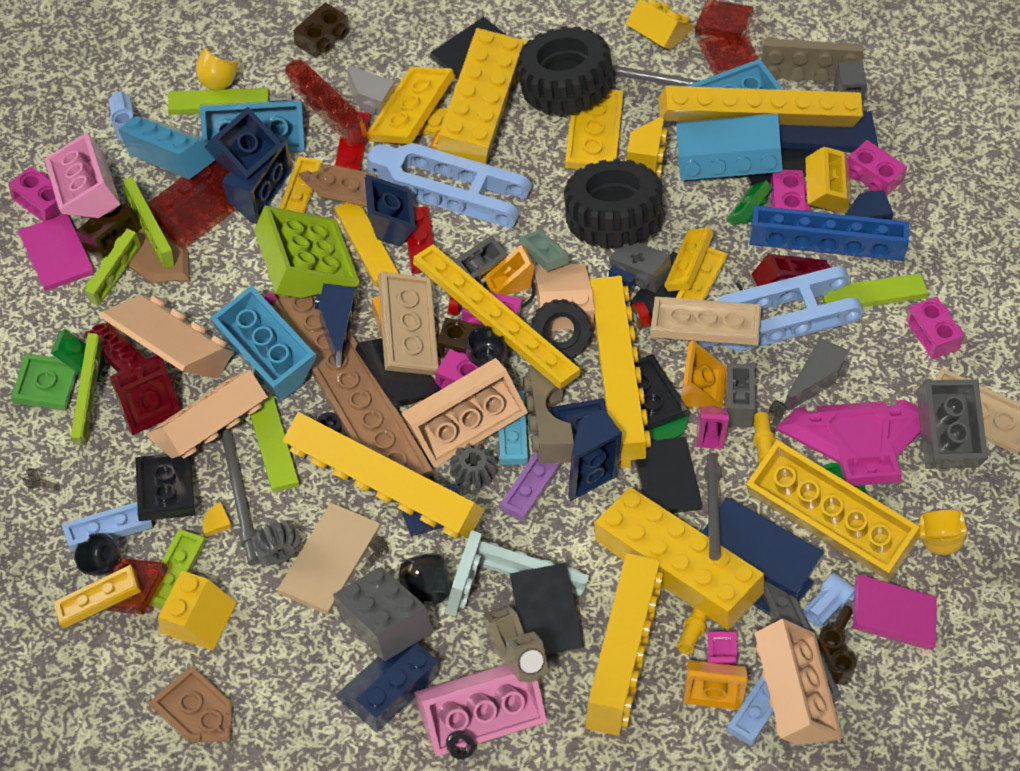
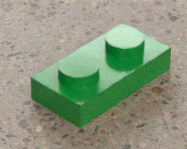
M767 180L749 187L726 218L729 224L733 226L740 223L747 224L752 220L754 205H763L768 199L767 194L773 188Z
M64 329L58 332L51 354L81 375L86 344ZM102 356L100 358L97 380L105 363V359Z

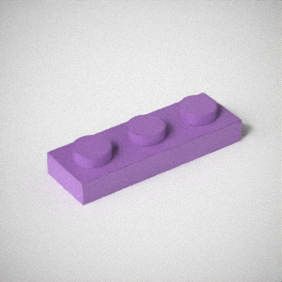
M535 452L500 503L499 510L524 522L563 463H538L537 452Z

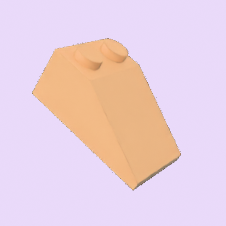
M585 264L563 265L548 272L541 266H534L538 308L554 299L573 301L586 313L591 328H593L595 309L592 288ZM562 316L554 318L548 325V330L574 329L571 320Z

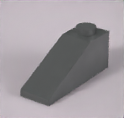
M819 338L787 394L784 409L787 411L792 410L835 384L839 376L845 377L850 366V362L847 361L849 350Z

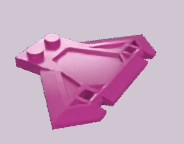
M896 400V405L887 406L885 401L816 406L817 411L808 412L806 407H797L776 427L777 431L838 462L844 481L852 486L901 482L902 474L897 457L921 433L918 406L907 400Z

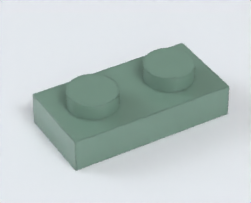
M541 229L519 237V246L523 245L529 256L547 272L569 263V254Z

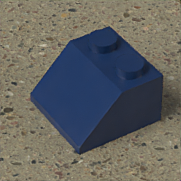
M247 107L206 144L205 148L222 167L247 179L283 147V144L255 113Z
M367 174L364 177L367 212L376 238L400 247L415 230L412 190Z

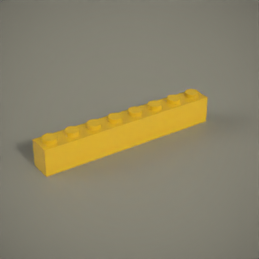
M665 86L658 97L659 117L664 118V121H696L778 113L779 125L854 127L863 117L861 93Z
M622 276L590 279L595 309L594 323L606 412L622 432L619 461L646 459V448L651 447L650 432L644 431L643 427L648 425L646 409H641L640 404H644L643 388H638L637 383H641L640 367H635L634 365L635 362H638L637 346L632 347L631 342H635L634 326H629L628 322H632L631 306H626L625 302H629L628 286H623Z
M300 412L295 416L282 440L291 446L290 452L303 459L306 454L313 457L310 462L324 470L327 465L334 468L332 474L347 481L348 477L355 479L353 485L366 492H369L370 488L376 490L375 496L389 504L392 499L399 502L397 508L411 516L414 511L420 513L421 517L419 520L432 527L439 523L444 526L442 532L455 539L459 535L468 539L471 530L474 531L485 510L476 503Z

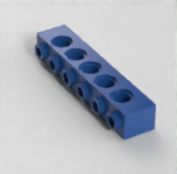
M754 205L749 245L904 261L909 243V222Z

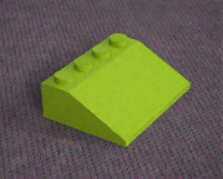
M264 206L254 232L275 294L284 297L302 298L317 295V293L321 294L323 283L349 287L358 286L360 281L336 219Z

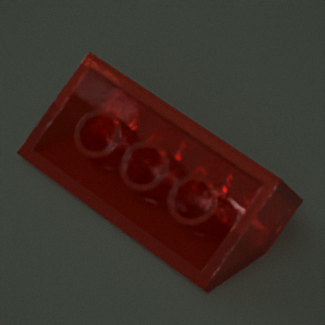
M215 160L190 180L184 177L180 178L149 201L147 205L161 231L186 249L235 212L237 209L226 200L223 188L224 177L231 171L222 167Z

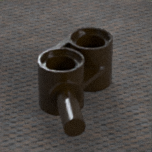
M842 607L834 625L824 627L818 639L821 654L835 684L845 685L852 680L857 664L856 657L847 650L845 645L844 629L853 613L848 607ZM826 642H833L835 645L832 646ZM836 666H843V667H845L847 670H841V669L837 668Z

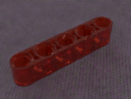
M294 60L287 64L285 72L296 94L347 143L351 145L362 143L367 137V132L361 115L306 62Z

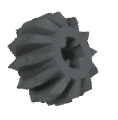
M467 443L465 450L457 448L455 455L450 459L451 477L455 478L457 486L465 482L466 490L470 488L471 484H474L475 488L479 491L481 483L489 486L491 478H494L496 475L495 456H491L489 448L481 450L480 444L475 448H471Z
M276 520L273 524H265L263 529L256 530V535L252 537V545L259 562H264L266 566H270L273 563L279 566L281 562L288 563L289 558L297 556V552L301 549V541L294 524H289L287 520L278 523Z

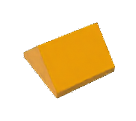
M694 340L689 341L681 399L688 407L715 406L722 408L727 367Z
M688 660L683 704L739 710L743 704L747 685L746 667Z

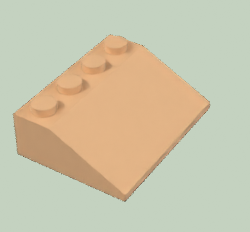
M140 295L101 312L99 317L184 372L217 379L234 353L233 350L226 346L228 343L226 340L217 335L211 337L205 333L206 327L195 321L191 324L185 320L186 314L175 308H172V310L165 307L166 302L155 295H152L151 298Z

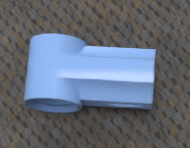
M119 91L113 93V96L109 98L111 122L116 136L119 140L123 141L118 129L134 117L130 95Z
M835 572L832 573L822 585L819 594L804 608V616L816 627L823 628L840 608L842 609L849 600L854 599V586Z

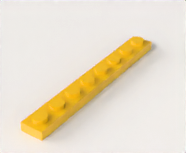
M434 244L414 256L413 264L485 326H490L496 335H502L507 345L556 387L562 389L579 377V367Z

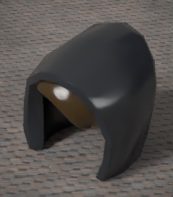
M421 554L402 561L398 575L399 583L423 605L426 601H432L436 605L449 597V570L445 559L440 554Z

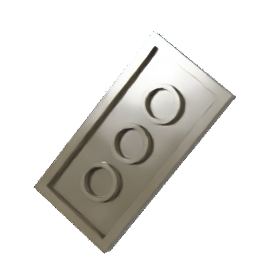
M764 38L761 60L775 79H791L795 82L802 80H813L818 83L834 82L838 62H862L864 44Z

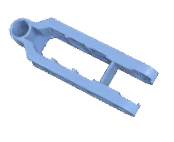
M415 143L399 148L379 144L374 146L367 155L369 173L377 174L378 178L405 188L409 187L408 189L412 190L413 200L507 228L514 226L519 216L518 209L508 202L485 196L486 190L503 195L510 194L520 198H527L532 187L530 180L521 174ZM415 166L429 170L432 174L439 173L452 177L455 181L462 180L472 183L468 191L410 174L402 169Z
M836 266L721 296L720 302L759 304L761 309L772 307V309L777 308L780 304L795 300L797 302L804 301L807 309L761 320L758 346L705 341L695 342L702 347L722 344L733 350L742 351L853 323L863 316L864 310L859 299L854 297L817 305L816 297L827 295V292L850 284L846 268Z

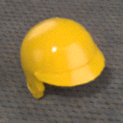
M204 48L195 62L198 81L210 90H222L229 87L236 77L239 59H236V61L223 60L208 51V48Z
M939 510L920 515L919 539L922 540V543L930 552L946 556L954 554L964 545L968 532L962 511Z

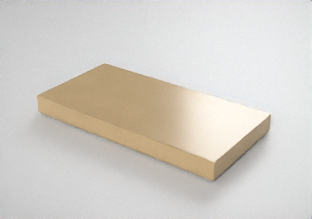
M380 272L378 275L385 370L435 375L439 366L431 279L428 277Z
M655 297L650 337L758 346L761 305Z
M941 368L935 380H968L944 368ZM979 385L986 441L1018 455L1020 452V403Z
M330 503L278 587V594L329 615L335 605L333 594L343 589L349 582L380 530V523Z

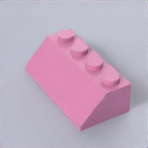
M88 132L45 158L57 204L62 214L100 218L105 214L113 212L117 206L121 205L105 155Z
M506 664L414 692L420 717L436 757L449 753L446 748V739L451 732L456 730L466 731L474 740V743L478 744L547 722L538 681L530 683L520 682ZM463 738L459 739L460 743L458 741L455 742L454 746L457 750L461 749V747H466L467 744L463 741Z

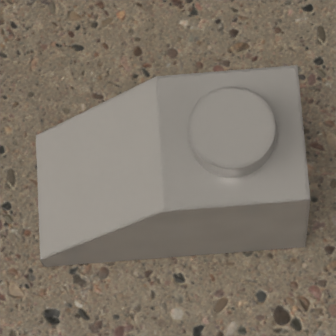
M349 65L347 68L348 85L359 109H362L365 113H370V115H379L395 91L394 81Z

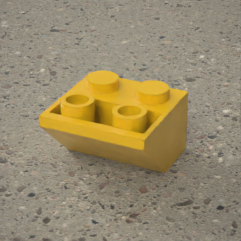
M638 0L625 23L668 49L676 46L696 27L689 22L690 17L679 11L671 10V6L661 0Z
M661 117L630 133L626 161L632 160L636 164L642 163L646 165L659 178H661L662 164L658 163H662L664 160L666 147L661 144H666L668 129L663 128L664 118Z
M822 147L805 158L807 203L811 206L845 214L851 206L850 171L845 152Z

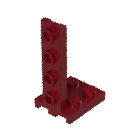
M108 322L97 324L91 330L85 332L86 338L88 333L98 334L103 343L101 356L118 372L109 377L127 428L132 435L167 420L181 410L162 357L155 355L146 359Z

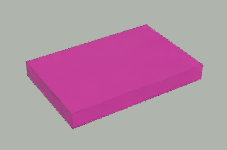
M68 214L18 230L19 237L44 292L94 275L93 267Z
M858 575L855 578L853 629L923 649L933 650L936 647L937 597L862 575Z

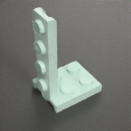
M471 530L451 588L445 614L456 616L458 608H465L478 565L509 575L510 573L555 564L549 560H539L530 557L521 551H511L502 548L496 543L480 541L482 533ZM568 569L572 593L575 596H580L584 592L589 575L582 574L577 569Z

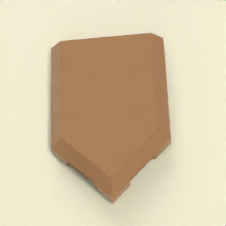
M330 164L321 166L315 172L305 171L299 173V177L321 198L367 207L364 177L368 174L378 178V175Z
M141 228L136 233L141 247L128 264V267L152 284L163 283L164 281H189L188 250L163 234L172 250L174 262L173 267L165 269L143 228Z
M193 666L148 702L187 742H230L232 702Z

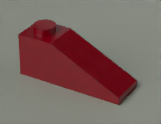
M767 254L751 275L758 287L831 267L828 261L823 259Z

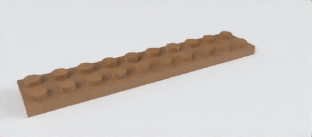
M274 290L267 292L273 293L276 296L272 306L275 311L316 354L317 357L310 372L333 412L339 417L347 436L426 478L433 476V469L397 409L392 405L356 352L357 342L351 332H349L342 367H338L334 362L321 326L319 310L315 309L316 295L297 298L275 294Z

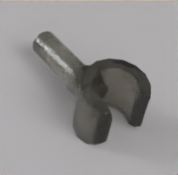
M774 400L768 411L769 414L775 416L770 427L774 436L776 427L784 418L783 414L786 415L787 408L779 400Z
M34 468L26 470L28 476L33 477L32 479L22 478L25 486L30 489L40 486L61 492L63 485L40 478L37 470Z
M381 536L374 538L369 545L374 552L360 570L364 574L369 571L375 561L384 556L382 554L383 551L386 554L389 552L387 542Z

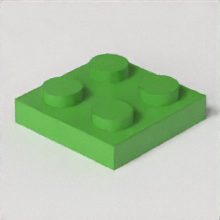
M25 353L11 396L12 403L66 411L77 372L58 358Z

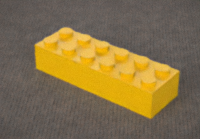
M476 28L439 133L437 150L483 164L487 163L517 73V58L524 45V40Z
M779 440L775 441L746 483L749 495L889 582L920 537V526Z
M629 487L594 522L595 540L623 561L626 553L660 560L659 572H663L661 586L692 607L699 609L704 615L728 631L764 593V573L721 545L720 559L716 561L709 558V539L707 536L632 487Z
M630 553L625 555L588 700L586 729L620 736L621 728H628L631 715L630 710L637 690V681L642 671L644 652L646 653L649 632L653 625L655 608L661 592L663 572H659L660 560Z

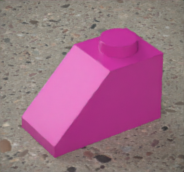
M715 406L699 407L696 447L724 449L729 422V414L726 408H717Z

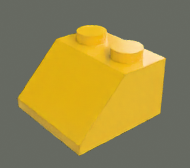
M181 571L158 616L160 633L214 651L237 602L209 579Z

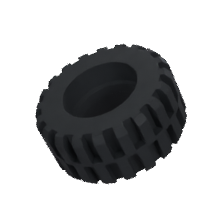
M565 26L554 30V28L549 29L544 34L539 33L534 37V40L530 39L522 47L517 58L516 66L521 92L525 101L536 110H542L546 114L564 115V113H570L572 115L577 114V111H587L592 105L596 106L601 103L602 98H606L614 84V72L609 45L599 34H595L587 28L582 30L581 27L574 26L573 28H568Z
M613 159V161L600 160L596 164L592 162L587 164L584 169H578L569 178L564 188L565 215L568 228L579 240H585L588 245H599L600 248L615 247V249L622 248V245L627 243L631 246L637 244L638 241L643 242L647 240L650 235L652 236L659 229L663 222L662 182L652 169H648L642 163L636 164L632 160L621 161L620 159Z

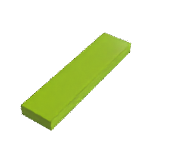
M268 88L168 91V115L200 114V105L269 101Z
M133 177L124 179L125 196L163 268L173 267L172 250Z
M921 273L846 284L840 289L827 292V295H823L821 298L823 304L854 297L859 299L862 307L925 299L928 296V291Z
M88 333L70 437L75 445H84L87 442L103 346L98 334Z
M273 394L267 395V398L260 402L262 407L250 414L271 491L274 493L299 487V482L288 444L282 441L285 434Z

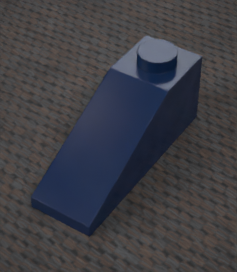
M323 283L321 294L317 293L315 309L319 310L320 323L336 366L342 367L356 305L355 287Z

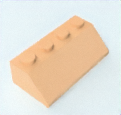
M494 358L401 414L431 465L435 468L451 459L455 455L457 448L465 450L467 443L473 446L527 414L528 411L507 370Z
M247 370L219 384L148 431L146 435L171 458L182 456L184 459L197 451L195 446L203 441L207 444L219 436L217 431L224 426L226 429H229L241 421L239 416L247 412L250 415L262 407L260 402L266 399L267 395L252 371Z
M781 619L755 632L756 650L761 657L764 669L762 674L768 686L770 694L769 703L774 710L777 722L776 731L780 738L796 745L835 741L843 738L815 633L785 619Z

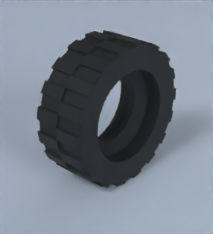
M554 299L549 303H544L541 308L536 310V314L531 320L532 326L530 327L569 359L583 352V348L587 347L588 339L591 337V325L586 313L573 301L569 302L567 299ZM556 317H566L573 323V335L565 342L553 341L548 335V325Z

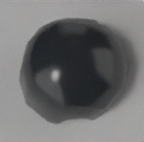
M490 326L476 327L467 336L465 343L466 356L471 363L481 367L494 358L500 363L504 361L507 353L504 338L502 335H496Z
M108 533L89 534V538L85 542L78 543L76 546L74 560L77 569L85 575H106L119 563V546L116 539Z

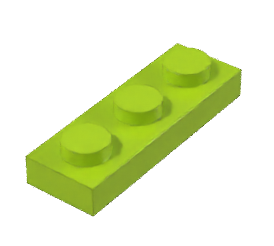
M126 229L123 235L119 236L115 241L114 248L108 257L102 260L95 276L88 280L84 291L91 303L97 306L102 303L141 247L136 232Z
M178 529L143 596L145 604L159 609L163 608L181 571L190 573L205 545V537Z

